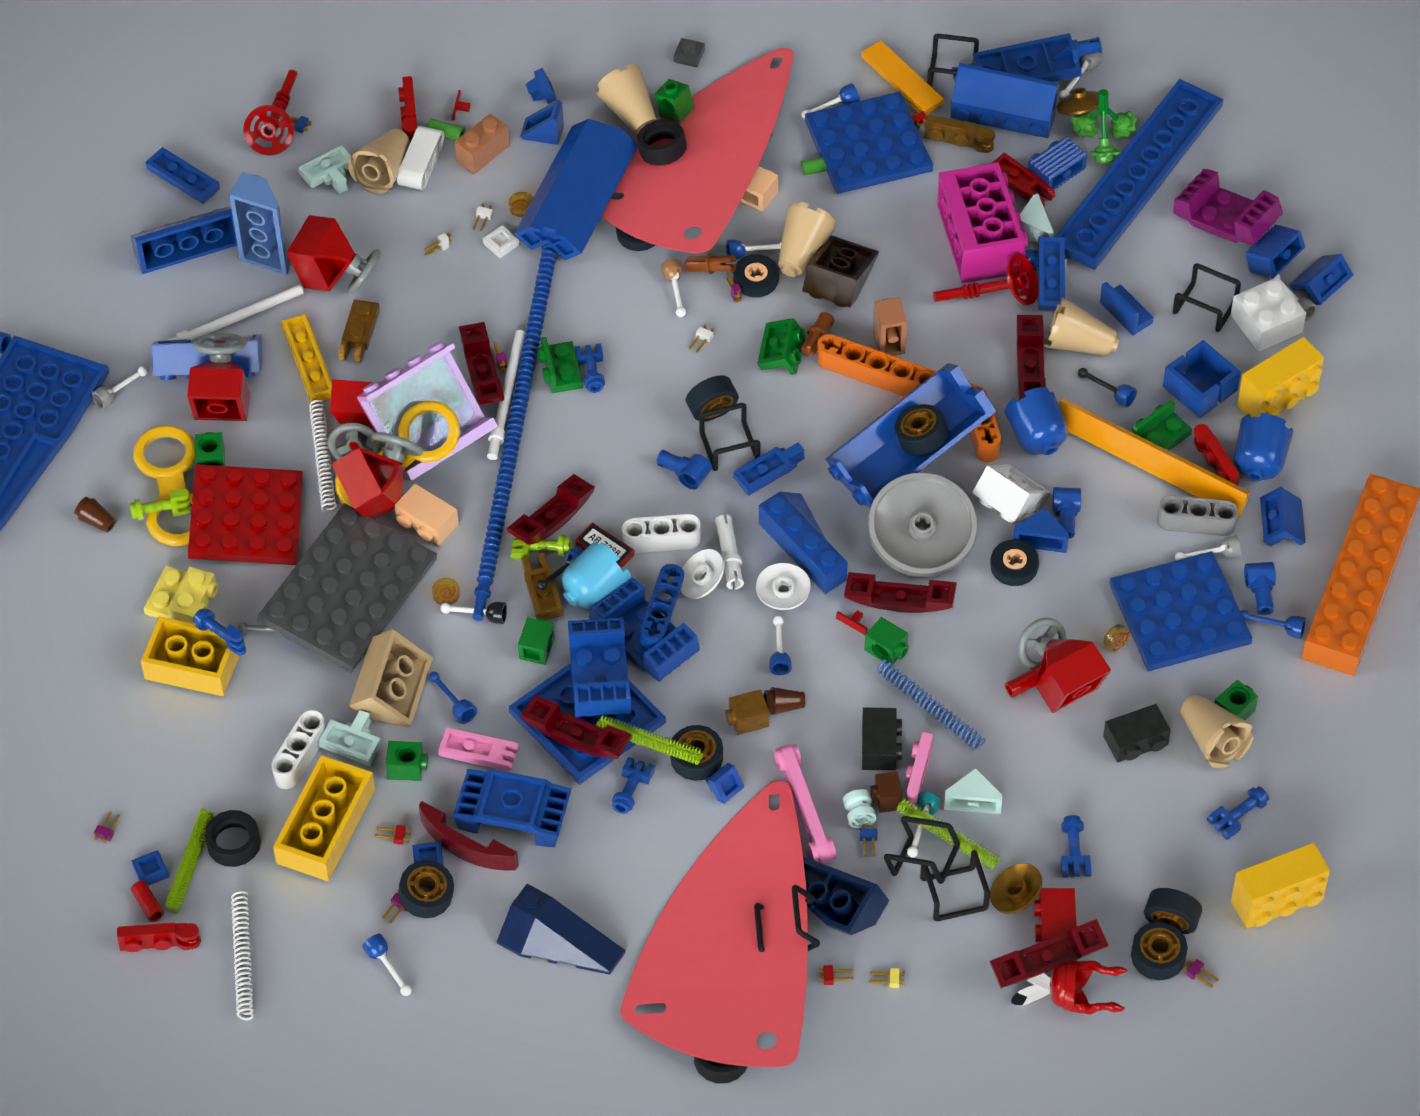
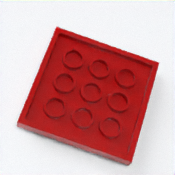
M195 464L188 559L297 565L303 471Z

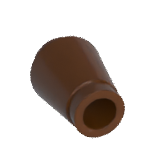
M84 497L78 503L74 512L78 516L79 521L104 530L107 533L111 531L116 523V519L95 498Z
M771 687L770 690H764L763 696L772 715L805 707V693L803 691L798 692Z

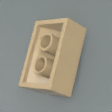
M393 629L374 636L368 647L349 706L357 712L362 710L369 713L370 720L410 727L433 657Z

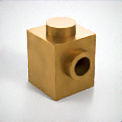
M761 689L729 697V709L725 710L728 725H734L737 735L769 727V710Z

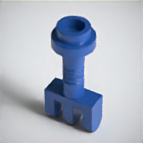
M601 343L595 345V352H592L591 345H585L586 353H582L580 346H575L578 365L586 364L588 375L584 378L585 388L592 393L600 392L605 385L604 376L598 373L596 362L603 361Z
M200 609L196 612L193 618L196 628L201 631L209 629L225 640L227 648L235 654L241 656L246 653L247 650L240 630L231 624L226 628L214 620V612L209 609Z
M627 758L622 769V776L628 778L622 792L615 793L612 798V807L616 812L626 814L632 810L635 804L632 795L638 783L649 784L655 771V765L649 764L646 771H643L645 762L639 760L636 767L632 768L634 759Z
M1258 786L1257 788L1252 787L1249 789V797L1230 812L1223 806L1219 807L1208 816L1207 821L1210 824H1214L1221 819L1214 828L1221 832L1226 827H1229L1222 833V836L1226 840L1230 839L1241 830V825L1237 822L1238 819L1255 806L1262 809L1267 805L1269 796L1262 787Z
M1066 816L1063 819L1064 822L1061 823V829L1064 833H1068L1069 856H1061L1062 877H1068V867L1073 866L1074 877H1080V866H1084L1085 877L1091 876L1090 855H1081L1079 832L1084 830V822L1081 821L1080 816Z

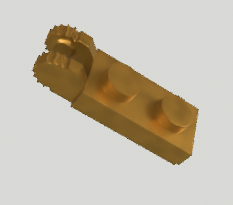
M927 115L924 138L953 143L958 146L974 147L977 152L988 153L994 149L995 133L990 128L977 126L974 123Z
M353 300L341 339L339 360H346L349 348L351 347L356 348L354 361L362 362L365 350H368L379 314V303Z
M538 553L537 560L541 568L534 570L531 569V562L528 556L521 557L524 578L536 619L547 620L564 616L555 579L547 584L545 590L541 591L536 587V583L539 580H545L553 574L551 566H548L545 553Z

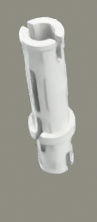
M720 515L715 519V524L717 526L721 554L724 559L726 585L729 589H733L732 582H734L735 589H739L744 585V580L741 573L742 558L738 555L732 524L733 520L730 515H726L727 522L725 523L724 515Z

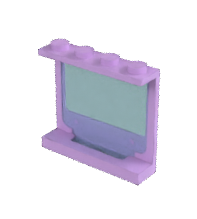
M440 341L431 345L428 348V353L422 357L419 354L406 361L407 366L401 370L395 368L384 375L386 379L380 383L375 381L363 388L364 392L357 396L375 432L398 436V426L401 417L411 406L419 402L430 400L441 402L455 412L460 422V437L454 450L449 456L437 462L424 463L415 460L403 470V480H414L498 427L493 417L484 416L450 353L455 348L453 343H443ZM427 412L417 416L409 429L410 441L420 445L423 451H432L441 447L449 434V425L446 418L435 412Z

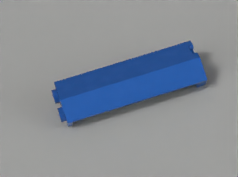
M587 119L573 125L514 234L531 251L549 244L564 260L582 254L638 147L637 143L622 128Z
M947 363L825 458L830 466L828 471L836 481L839 480L852 493L853 498L859 505L871 507L877 494L889 482L903 475L919 473L994 414L996 409L982 389L971 386L958 365ZM921 404L933 405L941 410L948 427L947 439L942 446L925 455L907 453L902 449L895 433L896 420L901 413L910 407Z

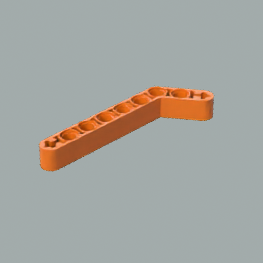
M827 334L818 339L817 362L821 367L904 397L937 372L835 335ZM970 383L972 387L982 389L988 397L984 388ZM992 414L969 432L976 456L983 462H993L1000 455L1001 434L995 416Z

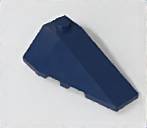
M803 857L806 891L815 896V901L807 905L811 912L828 927L848 935H854L876 925L889 902V899L877 884Z
M529 884L525 885L511 904L497 939V944L524 958L531 959V956L548 959L549 963L557 964L558 962L573 964L579 969L609 975L626 953L625 949L553 897Z

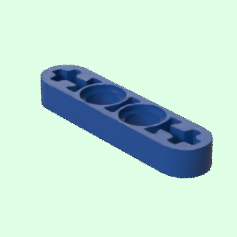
M666 564L661 568L639 633L640 643L647 648L653 647L666 635L685 574L684 570L676 564ZM670 576L674 577L672 584L667 583ZM667 593L672 598L668 600L662 599L658 594ZM660 612L665 617L662 619L655 618L652 613ZM651 628L656 629L654 636L649 635Z

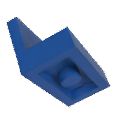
M1342 254L1324 255L1296 278L1290 286L1292 289L1305 288L1313 303L1321 305L1353 276V273Z
M1108 282L1102 284L1100 303L1132 336L1153 324L1154 317L1121 284L1115 288Z
M1279 487L1260 497L1264 542L1272 546L1286 538H1290L1299 545L1304 544L1305 531L1301 499L1283 487Z

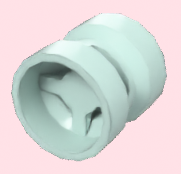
M865 789L853 790L843 797L844 807L849 811L847 814L848 823L852 828H862V824L868 827L876 821L875 810L870 806L872 803L870 792Z

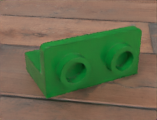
M794 318L766 323L757 362L761 370L785 366L791 375L797 374L798 365L801 362V346L806 336L803 328L798 325Z
M542 337V347L537 348L539 362L545 363L546 368H542L544 383L550 384L551 393L583 388L573 341L548 345L547 337Z
M1170 400L1164 405L1157 406L1152 414L1145 419L1141 418L1136 421L1132 427V433L1169 451L1191 436L1192 428L1174 413L1175 403Z

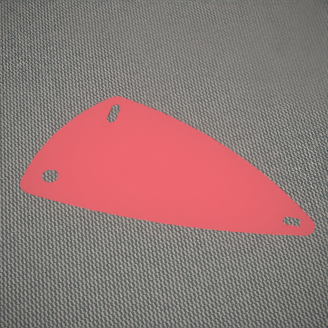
M778 48L736 69L692 96L694 109L679 123L684 130L687 142V149L683 156L670 164L651 165L642 159L637 147L614 191L623 193L624 197L619 200L610 199L602 217L623 232L660 247L695 254L704 253L712 249L743 198L765 152L783 102L794 52L789 48ZM774 57L783 58L779 67L770 68ZM659 139L650 146H663L674 139ZM690 227H699L702 231L700 236L694 239L686 238L684 232Z
M775 781L768 784L712 840L670 897L638 958L621 1005V1016L638 1031L669 1048L704 1060L748 1067H785L794 1062L798 1056L806 994L808 940L796 932L792 886L798 885L806 890V880L798 819L792 790L788 783ZM780 794V807L777 810H770L769 795ZM798 893L801 929L808 933L807 902H805L807 898ZM756 903L764 906L760 910L764 952L758 950L754 905ZM663 1003L666 1005V1010L662 1013L637 1014L635 1012V1007L640 1004ZM764 1032L775 1034L777 1037L776 1044L770 1049L760 1048L756 1043L760 1034Z

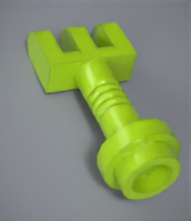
M185 488L169 491L170 499L141 504L140 499H134L133 503H129L132 519L144 520L143 514L170 509L172 510L173 517L189 514L191 512L189 491Z
M559 535L558 540H543L528 545L513 536L514 540L512 541L510 557L521 559V557L528 556V559H530L531 551L539 550L558 551L559 556H565L572 549L571 537H566V535Z

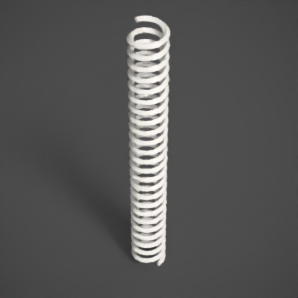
M314 400L309 404L318 472L321 510L325 513L324 509L332 510L337 507L336 495H334L335 487L333 470L331 469V453L328 446L329 436L327 435L325 406L323 404L312 406L314 402L323 401ZM315 406H322V408L313 409ZM333 504H334V507H331V508L325 507L326 505L329 506V505H333Z
M238 891L231 896L233 948L235 950L234 969L236 970L237 1016L240 1019L250 1020L254 1017L252 1014L254 1012L252 1009L254 1005L252 1004L253 994L251 993L253 985L250 983L252 982L250 978L252 976L250 973L252 971L250 968L252 964L249 963L251 961V958H249L251 956V953H249L251 950L249 946L251 944L249 943L250 933L248 932L250 924L247 917L249 916L247 912L249 910L247 908L249 905L247 903L248 893ZM244 903V904H246V905H244V906H238L237 904ZM244 908V909H246V910H244V911H238L237 909ZM240 1014H243V1015H249V1014H250L251 1017H241Z

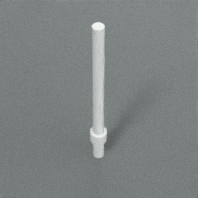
M299 284L188 332L187 330L178 332L176 337L169 340L191 339L192 342L202 335L210 334L304 294L303 289Z
M517 330L514 337L502 389L505 400L499 402L495 419L498 427L491 430L488 437L490 445L487 458L490 460L498 458L500 445L504 443L506 435L504 427L526 334L522 330Z

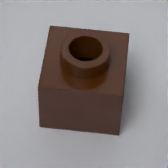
M898 771L875 774V785L870 786L872 803L877 802L879 813L897 811V807L902 801Z

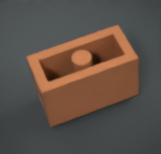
M491 113L454 141L456 162L471 173H477L510 146L508 126Z
M900 297L874 301L873 336L877 350L892 356L905 354L907 320Z

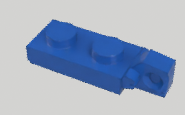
M799 442L786 450L784 447L780 449L775 447L735 470L733 478L749 496L796 468L797 463L805 459V450Z

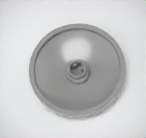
M911 473L889 482L875 497L868 518L869 538L878 556L894 570L914 577L939 576L956 568L970 553L977 532L975 509L966 493L949 479L930 473Z

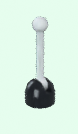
M493 602L487 609H483V613L490 622L495 624L505 623L507 616L506 602ZM443 603L440 610L444 614L450 611L473 613L474 608L450 606L448 603Z

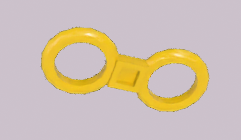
M433 400L422 401L411 406L401 417L398 426V436L410 440L409 429L411 423L417 416L423 413H439L446 418L449 425L447 440L441 447L432 451H423V454L420 456L405 454L403 464H401L403 470L415 460L424 463L437 462L449 456L457 446L460 437V422L455 412L446 404ZM384 449L376 454L383 455ZM336 476V493L341 503H346L353 507L338 476Z
M172 425L157 426L147 430L138 438L134 446L133 459L137 468L146 476L157 479L160 497L155 502L170 499L169 491L186 489L183 474L192 467L196 459V446L192 436L184 429ZM162 437L177 439L184 444L186 449L183 459L176 465L168 468L153 466L146 461L144 456L147 446L154 440ZM189 492L190 505L192 506L193 493ZM161 511L147 514L146 525L150 534L157 541L169 546H185L189 544L190 531L183 534L165 532L159 527L157 522Z

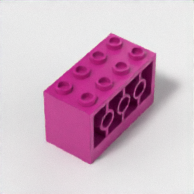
M999 162L939 172L937 208L962 284L1007 276L1009 259L1016 254L1026 257L1024 246L1028 245L1027 234L1025 230H1021V216L1019 211L1014 210V195L1012 191L1008 192L1007 174L1001 171ZM1014 262V263H1013V266H1015V265L1020 266V264L1017 263V262Z

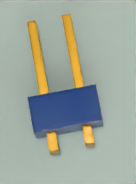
M290 116L292 120L297 121L296 124H293L297 132L303 133L304 130L308 131L307 126L312 125V122L307 117L301 116L298 119Z
M862 824V829H860V841H863L864 857H866L865 841H872L873 857L875 856L874 841H877V828H874V824H871V829H865V824Z

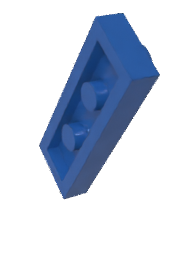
M163 147L145 162L147 170L202 204L208 201L220 189L218 181Z
M1039 236L1038 310L1055 311L1057 305H1061L1060 299L1062 297L1065 298V237Z

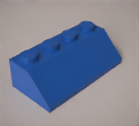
M959 63L951 101L950 118L1049 138L1056 112L1058 83Z
M230 206L131 235L133 251L142 274L238 246Z

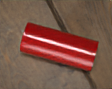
M1040 666L1006 682L1005 689L1009 696L1013 698L1035 687Z
M142 880L133 884L131 892L148 920L155 922L162 918L164 911L146 881Z

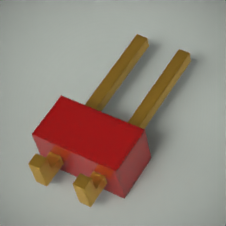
M911 102L910 105L917 114L912 115L910 112L915 126L919 129L920 124L924 123L925 125L927 116L923 111L919 112Z
M397 825L396 829L378 826L376 828L377 830L393 831L395 835L375 834V837L394 839V844L403 845L404 841L409 843V838H405V834L411 835V831L406 830V826Z
M824 965L823 970L818 968V973L824 974V978L819 976V981H824V985H833L834 981L854 980V977L833 978V973L853 972V969L833 970V965Z

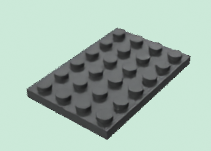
M344 503L260 611L257 621L352 673L367 653L372 638L383 632L436 561L437 553L371 517L365 518L353 507Z

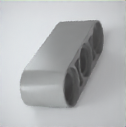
M1168 495L1160 501L1157 522L1161 528L1169 531L1228 536L1235 531L1238 508L1234 503L1226 500Z

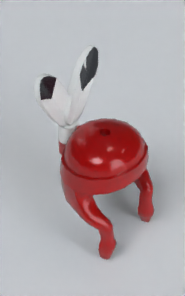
M1069 961L1056 966L1051 978L1044 973L1028 979L1027 981L1033 985L1016 992L1010 1002L1012 1005L1023 1006L1050 994L1056 1006L1069 1012L1087 1015L1102 1010H1108L1113 1013L1122 1012L1125 1007L1115 1002L1089 1004L1082 988L1089 980L1093 971L1118 976L1126 973L1128 970L1121 966L1105 967L1097 961Z

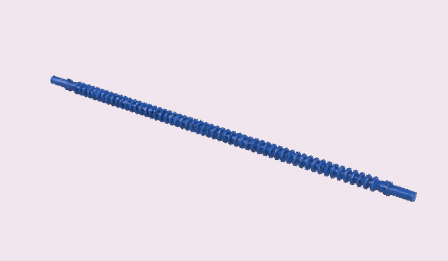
M549 244L542 247V257L540 258L538 275L536 277L537 281L535 282L536 286L534 287L535 292L533 293L534 298L532 299L529 312L530 316L528 317L529 322L527 323L528 327L522 348L523 352L521 353V363L519 364L517 382L515 383L514 400L510 409L509 424L507 425L505 443L503 444L504 449L502 450L503 455L501 456L500 468L498 469L499 474L497 475L498 480L496 481L495 493L493 494L492 512L489 515L488 531L486 532L485 544L483 545L482 563L479 565L480 570L477 577L479 584L474 591L476 601L472 616L476 621L483 620V609L486 607L487 599L491 596L490 585L493 584V577L495 576L494 571L496 570L495 565L497 564L498 552L500 550L501 533L505 525L504 520L506 519L505 514L507 513L508 501L510 499L511 482L515 473L517 451L519 450L520 438L522 437L523 420L525 419L527 402L529 401L528 396L530 395L532 377L534 376L533 371L535 370L534 365L536 364L538 353L537 348L540 344V335L542 334L541 330L543 328L546 305L548 304L549 288L551 287L554 264L557 257V252Z

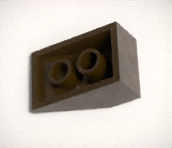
M831 235L808 264L802 291L809 293L813 298H823L832 301L837 306L851 308L869 276L879 251Z

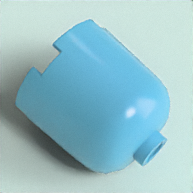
M594 541L563 571L562 584L566 591L563 595L571 605L575 606L578 604L584 609L591 610L593 606L627 582L631 575L627 568L624 571L621 570L616 563L620 558L603 542L598 544L597 541Z

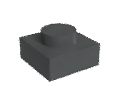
M681 38L674 53V62L698 67L705 51V43Z

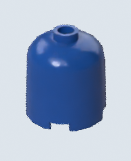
M1047 387L1027 390L1024 392L1026 397L1017 402L1015 399H1012L1006 405L1004 413L1019 443L1026 452L1034 455H1051L1066 440L1068 433L1066 421L1054 392H1049Z
M1261 413L1260 417L1252 418L1250 414L1244 416L1241 420L1234 453V463L1238 471L1253 481L1272 479L1281 473L1292 440L1293 428H1287L1284 419L1272 414Z

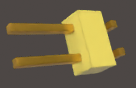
M890 968V972H870L869 975H890V980H869V983L890 984V988H899V984H904V979L899 981V976H904L905 971L899 973V968Z

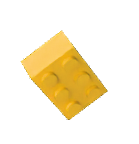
M1306 338L1298 339L1242 374L1237 407L1245 415L1250 414L1251 418L1260 417L1261 413L1277 416L1285 409L1293 408L1298 401L1306 396L1314 395L1319 389L1324 356Z
M159 616L141 659V664L146 680L224 696L239 655L229 650L225 640L209 629L201 631L193 623Z
M1315 843L1308 844L1236 872L1231 903L1246 929L1255 925L1257 927L1263 926L1273 918L1281 915L1283 917L1289 916L1296 909L1304 906L1311 907L1320 903L1324 898L1330 869Z

